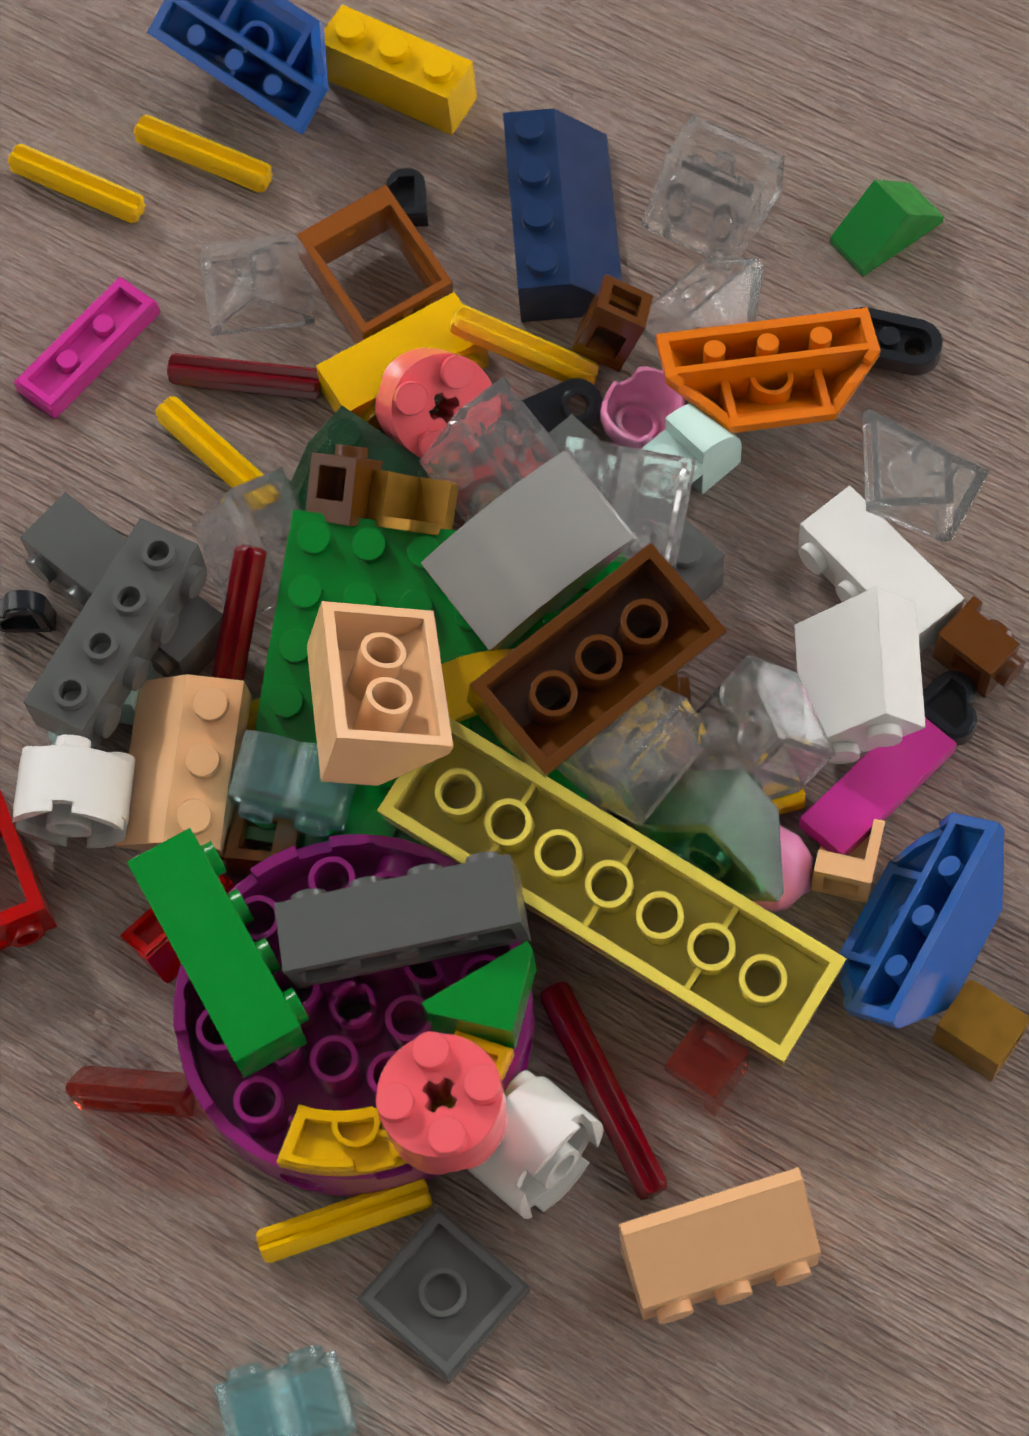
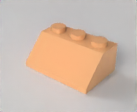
M322 601L307 643L321 782L379 786L450 754L453 748L434 611Z
M186 674L151 679L144 682L137 698L129 754L134 756L136 760L128 827L125 840L116 843V848L147 851L191 828L200 846L211 841L219 856L224 857L227 833L232 825L237 803L252 695L244 681Z
M799 1167L619 1224L621 1253L642 1318L646 1320L657 1316L659 1324L683 1319L694 1313L693 1304L716 1298L718 1305L742 1300L753 1294L751 1286L774 1279L776 1286H786L806 1279L811 1275L810 1267L818 1265L821 1253Z

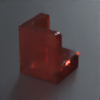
M699 1017L666 1062L665 1071L704 1097V1109L715 1116L747 1072L749 1050Z

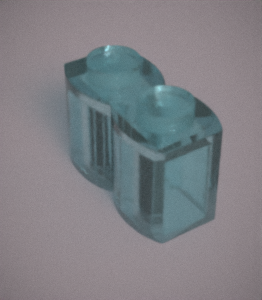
M245 730L227 797L233 807L239 808L238 815L244 819L262 824H271L273 817L291 819L295 821L294 828L301 832L315 836H327L329 829L344 831L356 784L321 782L317 744L298 742L290 738L265 732Z
M320 1345L301 1348L289 1353L286 1356L288 1364L275 1369L264 1370L262 1363H252L234 1368L226 1373L228 1381L214 1386L226 1436H347L357 1432L336 1351L324 1353Z

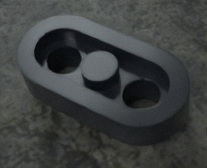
M868 308L880 347L879 357L872 367L911 376H919L932 371L937 366L941 356L943 339L935 325L923 319ZM909 349L919 350L922 353V355H910L907 354L906 351Z
M573 378L511 405L503 413L499 423L500 437L505 446L514 453L532 450V447L572 414L568 408V401L573 395L582 397L586 404L584 413L574 416L590 429L600 419L603 403L600 391L587 380ZM524 417H530L537 423V432L533 437H525L519 430V423Z

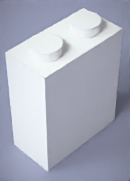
M876 586L794 625L801 749L824 756L829 763L849 764L859 760L860 755L878 747L897 745L902 741V737L926 728L915 601Z

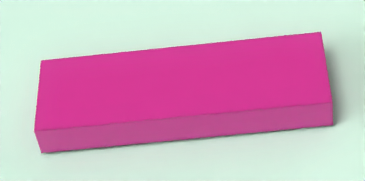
M119 276L13 382L17 392L53 419H56L161 313L158 303Z
M925 718L926 728L902 737V741L899 744L870 750L800 817L798 826L825 850L849 856L871 834L873 820L885 821L955 752L957 743Z

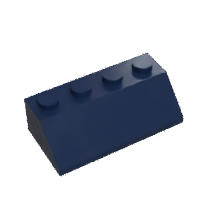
M555 108L503 113L521 323L583 317L597 293L605 274L622 281L607 134Z

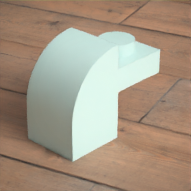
M689 403L665 418V429L625 463L669 503L689 485H692L703 495L741 462L742 443L735 434L729 432L699 408Z

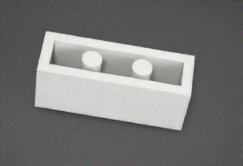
M850 485L800 524L798 554L802 562L812 573L816 575L822 573L835 586L837 596L841 602L876 586L916 602L920 653L936 641L938 633L962 609L964 597Z

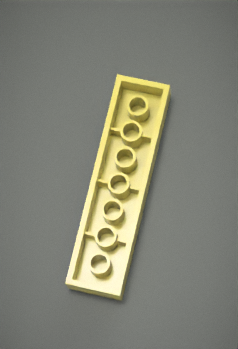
M449 717L453 741L451 753L399 776L377 810L383 819L423 845L447 856L458 864L466 863V858L480 852L492 851L498 852L501 855L510 854L520 874L525 908L783 1066L844 966L846 958L549 777H543L531 766Z

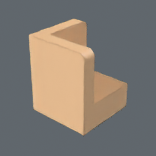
M874 819L871 834L849 856L829 852L820 846L813 871L811 890L867 903L885 821Z

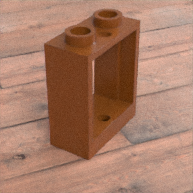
M386 184L296 234L300 261L356 344L453 293V281ZM387 231L426 289L366 323L327 264Z

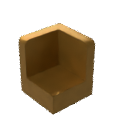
M373 469L366 519L376 520L378 527L438 536L441 528L452 530L458 484L452 481L421 478Z
M969 980L938 1022L932 1041L992 1082L1023 1038L1029 1025V1016L975 980Z

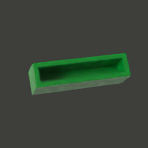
M188 828L127 861L243 1078L250 1076L307 1044L308 1042L300 1024L309 1020V1017L294 989L290 988L282 993L272 974L281 970V967L266 939L263 938L255 943L253 942L245 925L254 921V918L238 889L227 894L218 876L226 873L227 870L212 842L209 841L200 846L191 828Z

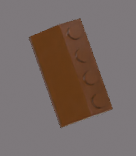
M650 542L470 683L467 702L503 746L543 777H546L721 638L727 630L652 542Z

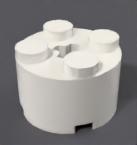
M60 735L56 738V745L24 747L20 757L12 823L16 822V830L21 835L30 839L67 847L68 837H87L86 848L115 846L116 843L124 841L129 821L135 757L123 752H104L92 749L91 741L78 735Z
M526 1070L518 1074L506 1089L507 1127L500 1145L484 1163L468 1171L524 1219L533 1218L530 1211L531 1207L536 1205L545 1212L556 1204L577 1182L589 1164L581 1155L589 1141L596 1147L599 1146L603 1135V1125L544 1076L535 1077Z

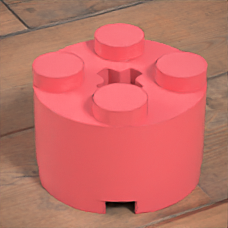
M416 348L394 359L387 366L381 377L383 380L375 401V411L380 427L394 444L422 459L434 463H448L463 459L475 452L498 424L497 401L493 385L483 369L466 357L437 348ZM439 395L442 397V401L438 404L439 411L436 414H432L429 411L436 406L433 397Z
M436 1031L425 1032L400 1048L387 1062L382 1071L376 1096L379 1116L396 1152L414 1168L433 1175H447L449 1172H456L466 1168L470 1170L484 1163L500 1145L507 1127L506 1096L496 1065L490 1056L475 1043L455 1035L441 1034ZM448 1097H452L455 1106L451 1110L441 1106L434 1113L432 1104L437 1099L444 1101Z

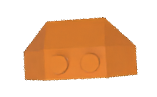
M868 307L656 334L655 340L665 383L731 433L836 420L880 354V347Z

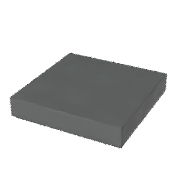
M438 1207L357 1300L450 1384L529 1293L530 1286Z

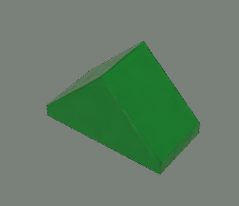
M874 180L831 235L830 244L864 277L943 223L944 216L910 182Z
M527 941L422 1002L426 1020L432 1030L454 1035L457 1030L508 1048L516 1049L536 972L534 953Z

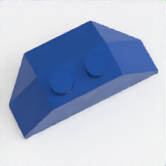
M164 0L146 32L300 134H304L328 91L324 23L289 0Z
M951 812L939 822V828L918 838L888 863L839 952L840 955L846 958L844 966L839 972V978L845 997L843 999L844 1007L851 1016L899 1029L945 1011L950 1007L1003 909L1004 828L1000 822Z

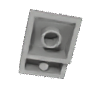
M563 451L492 501L446 539L421 564L489 651L508 649L547 613H556L628 548L637 537L567 451Z

